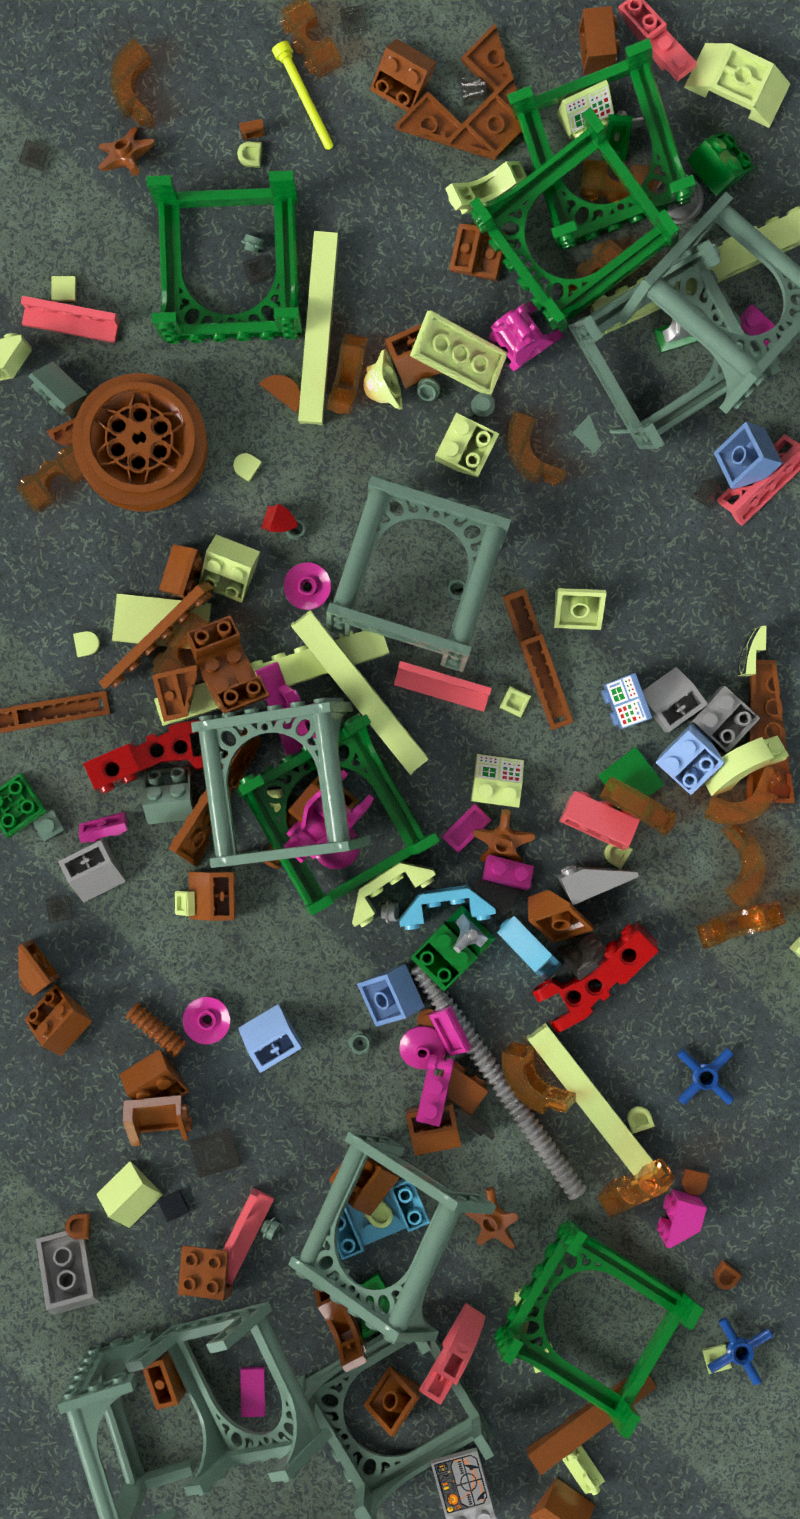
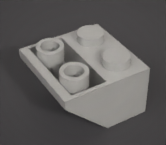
M677 667L642 691L650 713L665 733L672 731L708 705L695 685Z
M722 686L707 701L708 705L699 710L688 722H693L711 739L713 744L728 753L760 717L726 686Z
M106 839L100 840L58 861L68 883L83 902L126 882Z

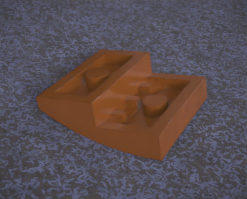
M459 223L449 270L498 281L504 255L501 251L496 253L489 242H487L491 240L487 232L482 234L476 225Z

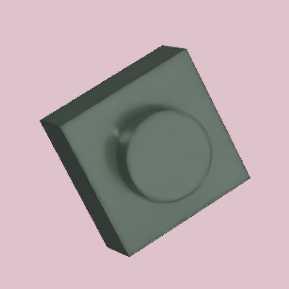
M54 809L33 822L43 842L65 830Z

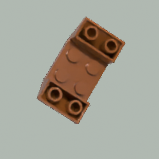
M231 615L186 632L201 676L215 705L222 713L234 712L270 697L261 676L255 675L240 644V634Z

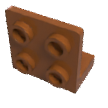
M184 1245L181 1251L178 1295L225 1300L231 1296L233 1285L226 1284L229 1252L227 1250Z

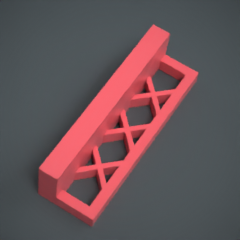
M22 296L21 304L25 307L22 320L23 326L116 343L120 323L116 313Z
M785 434L774 444L783 464L766 479L755 482L752 486H743L737 489L729 487L717 499V502L730 511L734 519L741 526L800 471V444ZM784 445L791 446L786 453L779 454V450ZM740 494L739 499L733 505L727 502L732 496Z
M402 661L399 663L394 681L395 686L482 712L485 711L492 689Z
M255 1188L252 1189L222 1249L229 1252L226 1282L231 1285L274 1200L273 1197Z

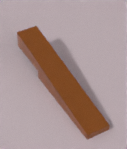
M521 588L501 596L550 729L554 730L573 723L526 589ZM565 716V718L560 722L554 721V719Z
M101 691L0 709V734L110 714L107 692ZM98 698L102 699L104 703L102 710H100Z
M650 1375L647 1377L632 1405H635L657 1388ZM628 1377L611 1389L619 1394ZM590 1402L565 1419L566 1422L526 1448L528 1457L540 1475L544 1474L610 1424L612 1421L607 1413Z

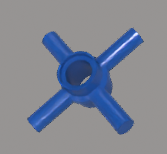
M682 1048L677 1053V1056L693 1071V1083L677 1099L685 1105L700 1089H712L727 1105L731 1104L734 1101V1097L718 1083L719 1076L717 1071L734 1054L726 1048L711 1064H699ZM709 1071L711 1073L710 1079L707 1082H701V1074Z
M727 1317L721 1318L718 1322L729 1340L727 1353L707 1365L711 1373H714L727 1364L734 1362L735 1364L743 1365L753 1385L760 1384L762 1380L751 1362L754 1357L753 1349L771 1339L773 1335L769 1329H766L753 1338L746 1340L745 1338L737 1337ZM744 1346V1352L736 1356V1350Z

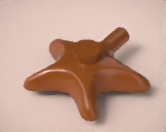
M133 127L123 138L118 139L116 142L100 144L98 148L109 153V155L101 162L98 168L100 171H109L125 167L129 169L133 176L139 175L140 169L137 165V160L155 144L154 139L136 140L137 127Z
M508 809L501 811L500 824L497 828L473 830V835L489 846L479 858L482 862L486 861L488 855L505 856L512 861L522 863L523 860L517 853L516 848L533 841L535 834L511 829V811Z
M488 1187L485 1189L487 1200L497 1205L493 1214L465 1213L481 1226V1233L476 1241L478 1244L483 1245L489 1239L496 1238L508 1248L514 1249L515 1243L510 1235L508 1226L515 1223L519 1216L515 1212H507L501 1209L497 1203L495 1188Z

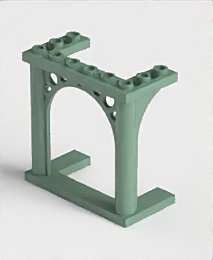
M727 192L642 280L617 317L622 324H625L640 308L646 297H648L706 347L719 363L726 379L727 393L724 402L719 407L725 414L732 407L736 410L768 375L764 372L765 369L768 368L771 371L781 360L778 357L779 353L785 355L794 345L791 341L793 337L796 340L800 338V266L729 205L733 197ZM715 223L760 260L773 273L780 285L784 302L781 318L774 328L763 334L745 336L721 328L663 278L690 247L700 244L705 239ZM796 296L797 305L791 302V297ZM789 311H793L796 313L793 316H791ZM764 340L769 341L767 346H765L763 342ZM736 342L742 343V348L741 345L736 344ZM750 343H755L760 351L759 357H755L750 352Z
M710 240L690 247L663 278L672 286H678L676 282L680 280L679 292L718 326L721 325V328L735 334L749 336L743 332L740 326L742 324L738 314L732 312L728 305L730 300L727 294L718 287L716 274L713 270H709V268L721 262L717 246L711 243ZM690 278H694L697 281V290L692 296H689L685 290L686 283ZM639 283L589 316L575 320L568 327L639 449H658L664 445L660 437L662 433L727 393V384L723 371L718 372L719 363L714 358L710 371L696 387L641 422L639 421L594 343L603 337V332L620 322L617 317L640 285ZM702 292L703 298L707 299L705 303H702L699 299V295ZM646 297L639 309L653 301ZM713 315H716L717 321L713 320ZM736 342V344L741 345L742 348L743 344L740 342ZM750 343V352L755 357H759L760 351H754L752 348L753 343ZM780 361L771 371L768 368L765 369L764 372L768 374L767 376H773L781 371L778 366Z
M371 476L368 484L367 501L334 601L329 603L326 612V630L349 637L352 626L443 654L440 666L463 672L472 648L469 645L497 555L504 543L511 519H507V516L502 513L494 512L491 514L485 512L483 508L476 505L466 506L460 504V501L454 498L444 499L437 497L436 493L428 490L423 492L415 490L413 486L406 483H400V485L392 483L390 479L384 476H377V478ZM392 501L399 502L402 505L403 514L401 516H395L390 511ZM408 505L413 509L418 508V511L415 513L410 512ZM382 513H385L387 518L390 519L388 523L381 522L385 518V516H382ZM433 513L440 516L438 518H435L433 516ZM413 519L435 521L450 529L460 539L466 550L469 565L468 577L448 639L354 610L378 540L387 530L398 523ZM457 520L458 523L464 524L462 527H457L453 522ZM471 526L479 527L481 532L476 538L469 539L464 536V531ZM481 543V546L477 545V552L473 551L470 547L471 545Z
M343 698L314 699V704L305 705V701L290 703L291 708L282 709V705L267 706L268 711L259 712V708L244 710L245 715L237 716L236 712H227L226 714L222 713V715L199 717L200 721L191 723L192 732H199L216 856L210 858L211 868L345 852L371 845L370 835L350 838L338 746L339 728L344 714L353 712L352 702H344ZM307 719L310 721V730L307 734L301 736L298 733V726L301 721ZM293 721L291 729H286L284 727L285 722L286 724H289ZM265 723L268 725L267 730L263 729ZM246 728L248 732L245 736H242L237 730H245ZM225 731H230L234 734L236 738L234 746L224 742L223 733ZM265 733H280L296 739L309 751L318 770L328 843L265 851L250 850L237 852L228 788V774L235 754L247 741ZM316 734V738H313L316 745H311L309 739ZM220 747L223 750L228 751V756L226 758H223L224 751H221Z
M348 1132L345 1141L350 1144V1147L301 1255L292 1256L288 1265L296 1270V1275L310 1280L315 1289L329 1294L333 1302L347 1307L349 1314L366 1321L365 1325L368 1328L381 1332L386 1341L392 1344L435 1341L439 1331L423 1320V1300L429 1282L461 1212L493 1214L497 1205L478 1193L455 1192L443 1186L398 1157L403 1155L405 1147L387 1136ZM368 1156L439 1202L408 1271L397 1283L381 1290L367 1289L357 1284L348 1275L350 1268L341 1262L337 1247V1232L341 1216ZM328 1242L330 1243V1250H327ZM396 1290L400 1292L397 1297L394 1295ZM384 1295L390 1302V1309L387 1314L381 1308V1299ZM370 1296L374 1298V1303L368 1301Z
M269 1302L173 1325L125 1363L128 1372L142 1370L164 1352L168 1351L193 1403L202 1427L203 1453L195 1477L184 1486L187 1496L197 1494L203 1496L212 1490L211 1486L227 1475L226 1472L237 1464L244 1463L248 1465L258 1460L265 1462L275 1457L281 1460L268 1472L271 1482H289L297 1476V1471L301 1467L311 1462V1457L315 1453L325 1448V1443L332 1437L328 1427H319L267 1318V1315L272 1312ZM251 1330L281 1395L282 1416L278 1426L268 1432H254L238 1425L228 1417L215 1400L187 1340L219 1333L206 1344L211 1354L228 1350ZM287 1423L293 1425V1432L288 1428ZM235 1432L240 1434L242 1443L236 1442L234 1438Z
M422 1314L423 1320H424L426 1323H428L427 1320L425 1319L424 1315ZM383 1334L365 1343L367 1362L345 1373L341 1367L340 1359L308 1378L305 1374L297 1378L319 1427H328L332 1434L328 1442L332 1447L331 1453L337 1463L341 1462L344 1467L343 1473L349 1483L353 1482L357 1489L355 1490L354 1511L356 1519H377V1511L385 1500L409 1479L431 1466L430 1460L451 1455L472 1441L476 1443L485 1460L494 1456L491 1427L461 1378L457 1385L453 1383L451 1387L469 1417L419 1447L404 1454L382 1455L366 1449L355 1440L346 1425L343 1411L344 1398L350 1384L362 1371L408 1344L405 1342L392 1344L383 1338ZM437 1338L435 1341L415 1342L422 1354L430 1351L435 1360L443 1349ZM339 1383H341L343 1387L340 1391L336 1389V1386ZM326 1394H332L338 1398L339 1402L336 1405L330 1406L323 1403L321 1398ZM328 1412H336L338 1418L334 1420L333 1415ZM342 1434H347L348 1438L343 1439ZM356 1451L362 1455L359 1464L357 1462V1455H353ZM368 1459H373L376 1462V1469L371 1474H366L363 1469V1465ZM382 1463H389L390 1466H384V1471L381 1472Z
M140 1331L132 1336L133 1338L125 1341L123 1338H117L111 1341L109 1346L101 1348V1345H95L90 1347L57 1404L60 1414H67L99 1519H137L147 1490L193 1476L195 1464L193 1458L145 1473L124 1408L122 1395L133 1392L138 1383L135 1373L127 1375L124 1372L126 1368L125 1363L155 1339L153 1332L146 1333V1331ZM103 1415H105L125 1479L116 1503L98 1447V1431ZM175 1508L143 1519H180L178 1509Z

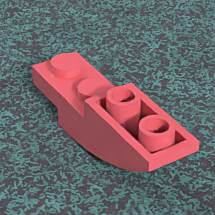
M626 0L618 6L623 19L639 41L647 38L650 39L652 58L662 71L666 69L678 82L696 68L697 62L667 31V24L645 0Z
M467 1303L463 1306L441 1346H443V1349L419 1389L421 1393L440 1405L453 1383L457 1385L484 1325L486 1316Z

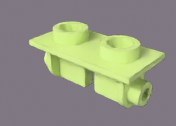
M581 1445L562 1460L584 1493L596 1495L601 1490L599 1486L605 1480Z

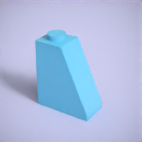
M515 916L511 919H506L500 925V930L497 933L545 981L562 965Z

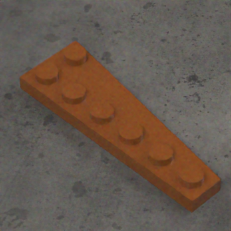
M210 581L197 585L98 683L104 689L111 686L116 688L125 680L123 675L127 671H134L141 664L140 659L145 654L149 656L158 647L156 644L161 639L165 640L174 632L173 628L178 623H183L191 615L190 612L195 607L198 608L201 604L205 605L213 597L211 592L216 587Z
M756 660V674L750 675L749 708L760 719L748 731V742L761 737L765 740L778 736L788 753L776 660ZM789 756L784 761L765 766L747 775L746 802L795 803L792 776L788 762Z
M246 728L241 733L242 736H245L248 731ZM258 736L247 741L237 751L231 762L228 774L230 802L232 789L239 787L240 780L243 779L262 742V739ZM207 790L199 797L198 803L191 814L187 816L184 825L173 838L172 844L168 848L195 867L199 865L210 843V840L207 838L212 827Z

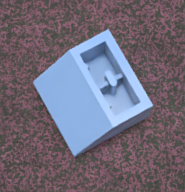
M692 722L659 755L656 764L692 795L724 764V760L711 739Z
M280 1004L275 1005L238 1027L246 1049L260 1073L300 1050L303 1046L301 1039Z

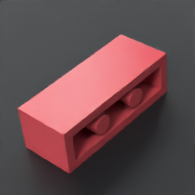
M574 791L566 804L559 822L624 851L630 846L640 820L634 818L635 816L630 812H620L614 809L608 802H598L592 799L591 795L586 792Z

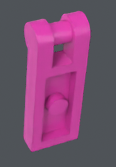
M430 1055L416 1122L440 1127L454 1064L453 1059L447 1058V1060L438 1059V1056ZM435 1068L444 1070L443 1077L434 1075Z

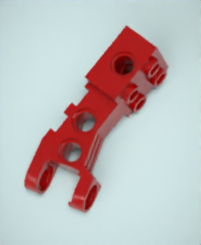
M200 720L176 723L169 726L168 732L156 737L154 733L146 736L147 742L136 747L133 746V743L126 744L83 763L94 790L105 794L115 789L114 784L121 781L124 784L130 783L137 779L136 775L140 772L165 762L188 760L195 770L204 769L202 756L193 757L190 735L198 733L192 732L191 723ZM179 741L184 742L187 745V751L183 754L176 753L174 751L175 743ZM160 745L164 749L163 755L153 757L150 754L151 747ZM110 765L119 767V773L116 776L107 775L106 771Z
M637 921L633 925L629 923L620 932L622 936L616 942L612 940L605 946L603 957L587 973L565 983H561L552 977L532 990L537 1002L544 1001L557 993L560 994L565 1002L568 1012L553 1021L552 1019L549 1021L556 1033L586 1019L593 1012L592 1007L600 998L605 1001L610 996V988L616 982L620 985L622 983L625 984L659 952L657 940ZM629 948L634 950L631 953L624 952V950ZM592 979H598L602 984L598 988H592L588 983ZM576 990L581 996L578 999H571L568 993Z

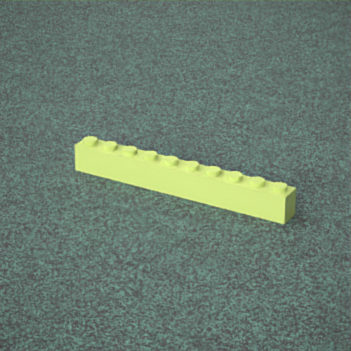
M800 206L788 211L785 217L780 219L778 216L771 218L761 228L754 226L782 252L791 250L800 245ZM730 237L722 242L723 245L717 247L720 252L719 259L721 262L709 268V270H713L718 278V282H721L762 262L737 240ZM645 277L637 280L636 283H641ZM690 278L685 286L686 293L689 296L697 290V281L694 278ZM680 280L676 282L678 286H673L678 291ZM628 285L623 286L608 298L606 295L601 296L592 304L590 308L591 314L634 286L628 288ZM651 302L636 311L625 324L617 323L603 332L602 336L661 308L654 302Z
M364 629L355 634L351 631L349 637L339 634L340 639L335 640L354 665L390 654L383 635ZM307 645L294 649L295 653L288 656L285 655V652L271 657L272 661L263 663L262 660L250 663L256 675V670L278 662L285 683L288 686L329 674L311 650L308 649ZM205 682L198 685L195 684L191 707L187 717L164 722L158 698L154 699L162 725L165 727L219 709L215 705Z

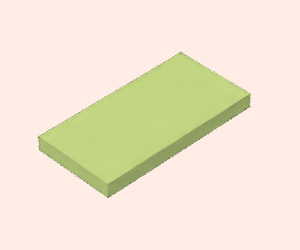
M430 310L425 315L410 356L480 393L491 396L508 352Z
M117 594L112 641L138 644L182 600ZM206 603L205 605L201 604L198 608L195 607L190 612L191 615L183 623H178L173 628L174 632L165 640L161 639L156 645L191 649L186 632L210 623L212 604Z

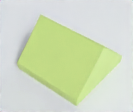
M558 588L555 591L554 628L601 630L606 590Z
M130 1161L96 1195L109 1218L130 1228L163 1194Z

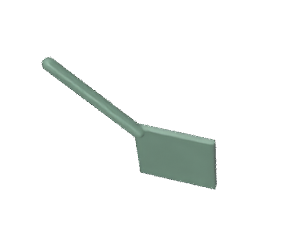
M589 414L572 434L595 453L601 447V442ZM611 429L610 433L622 434L629 433L628 429Z

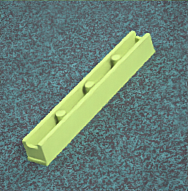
M314 231L298 416L300 424L323 425L339 242L338 233Z
M310 610L296 622H292L291 627L363 716L367 714L371 721V727L410 775L413 774V771L429 760L424 751L314 613Z
M544 1023L532 1034H528L526 1036L528 1041L638 1182L647 1190L652 1183L663 1176L659 1167L548 1025Z

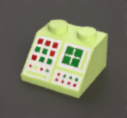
M607 80L562 100L556 115L568 140L573 137L577 138L584 132L582 113L591 107L605 127L608 114L614 115Z
M477 754L471 801L519 808L524 760Z

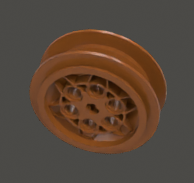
M131 373L117 376L104 382L93 390L82 403L73 426L72 443L74 455L86 481L100 497L122 509L149 512L177 503L195 487L206 465L208 442L205 424L197 405L182 388L160 376ZM139 412H144L147 414V418L144 421H137L134 419L135 415ZM117 423L126 425L122 432H115L113 428ZM159 425L168 427L167 432L164 434L156 433L155 429ZM116 447H123L125 449L124 454L121 456H114L112 452ZM157 449H165L167 451L166 456L163 458L155 457L154 453ZM141 459L146 462L142 469H135L133 467V463L136 460Z

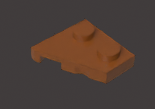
M198 664L152 675L164 722L189 715L199 670Z

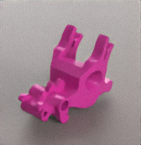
M532 301L523 303L516 310L512 309L491 326L493 331L489 339L493 344L498 342L500 347L508 349L507 356L511 360L509 367L512 371L521 367L564 336L559 330L548 335L542 334L531 318L532 313L537 310Z
M344 770L341 771L342 781L348 775ZM321 790L306 803L302 823L298 821L288 831L287 835L291 838L283 846L284 848L328 842ZM368 795L353 810L346 806L349 830L369 809L374 800L372 796ZM308 856L297 857L296 859L302 863Z

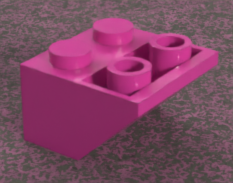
M672 1189L670 1195L667 1194L665 1196L663 1204L669 1219L660 1217L657 1225V1231L660 1232L659 1235L668 1248H672L700 1232L707 1209L699 1196Z

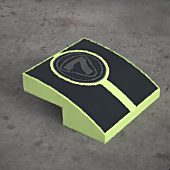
M767 626L752 629L740 654L737 676L747 677L756 674V653L766 650Z

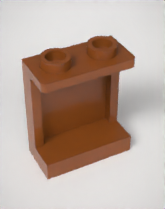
M181 1095L124 1101L123 1124L131 1146H141V1134L146 1132L180 1129L183 1141L188 1140V1132L192 1131V1118L189 1117L188 1105H184Z

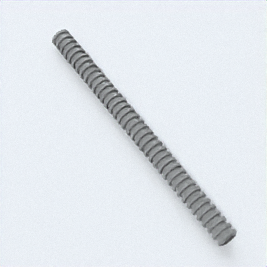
M418 965L414 966L409 973L414 975V981L419 982L418 986L423 988L422 992L427 994L426 998L428 1000L431 999V1005L436 1006L435 1010L449 1006L452 1007L472 1046L465 1053L470 1054L469 1059L475 1061L473 1063L474 1066L479 1067L478 1071L483 1073V1078H487V1084H491V1090L496 1091L495 1095L500 1097L499 1101L504 1103L503 1107L505 1109L508 1108V1114L513 1115L512 1119L517 1121L516 1125L521 1127L520 1131L525 1133L526 1139H530L529 1143L534 1145L533 1149L538 1151L537 1155L543 1158V1163H547L546 1167L551 1169V1175H555V1180L560 1182L559 1186L561 1188L564 1187L563 1191L565 1194H568V1199L574 1200L580 1197L585 1192L586 1186L581 1184L582 1180L580 1178L577 1179L578 1174L573 1172L572 1166H568L569 1162L564 1160L565 1156L560 1154L561 1150L556 1148V1143L551 1142V1136H547L548 1132L543 1130L544 1126L538 1123L539 1119L534 1118V1112H530L531 1108L525 1105L526 1101L521 1099L522 1095L517 1094V1088L512 1087L513 1082L508 1081L509 1077L504 1075L505 1071L503 1069L500 1070L501 1065L495 1063L496 1058L491 1057L492 1053L487 1051L488 1047L486 1045L483 1046L484 1041L482 1039L479 1040L478 1033H474V1027L471 1028V1023L465 1020L467 1017L465 1015L462 1016V1010L457 1009V1003H453L454 999L448 996L449 992L443 991Z

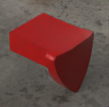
M276 504L275 506H268L261 529L269 532H286L296 528L298 524L287 508L281 504Z

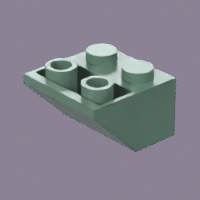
M54 362L43 366L28 376L34 382L31 387L46 401L50 398L51 400L48 403L62 417H65L67 414L72 419L89 396Z
M190 766L143 772L142 806L148 825L186 820L187 816L191 814L195 807Z

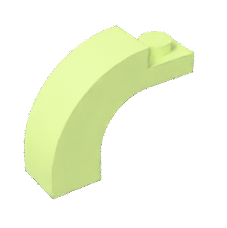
M506 161L496 170L478 180L468 183H451L445 189L449 196V201L455 210H460L462 214H469L472 211L470 202L476 197L481 202L494 200L514 188L527 176L520 161Z
M778 736L765 740L761 737L722 757L724 764L704 783L711 796L727 792L748 774L765 766L784 761L789 755Z

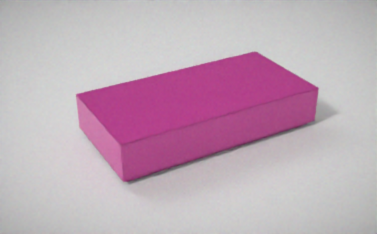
M474 804L442 835V838L459 853L475 837L473 830L483 829L491 819Z
M451 1006L429 1014L450 1057L468 1052L472 1048Z
M241 1367V1417H265V1367Z

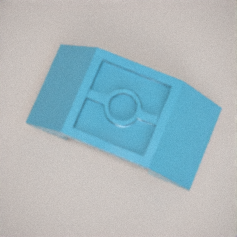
M467 885L420 891L401 915L399 923L400 927L405 926V930L420 928L419 924H424L422 904H426L427 908L441 906L443 901H450V904L465 903V898L469 900L471 916L476 917L477 920L491 919V915L496 914V910L492 904Z
M405 1179L398 1180L385 1196L384 1201L393 1211L392 1222L385 1228L373 1226L364 1216L363 1212L352 1208L347 1203L337 1232V1247L342 1260L363 1252L365 1245L407 1228V1231L410 1232L430 1223L414 1185Z

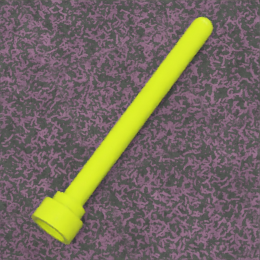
M282 41L272 48V52L276 60L284 64L325 149L330 150L333 147V142L293 63V50L289 41Z

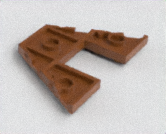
M494 24L461 57V62L493 93L461 124L432 94L427 92L395 124L396 130L491 160H496L522 134L519 120L515 119L507 97L508 94L517 91L505 56V50L502 47L497 32V26Z

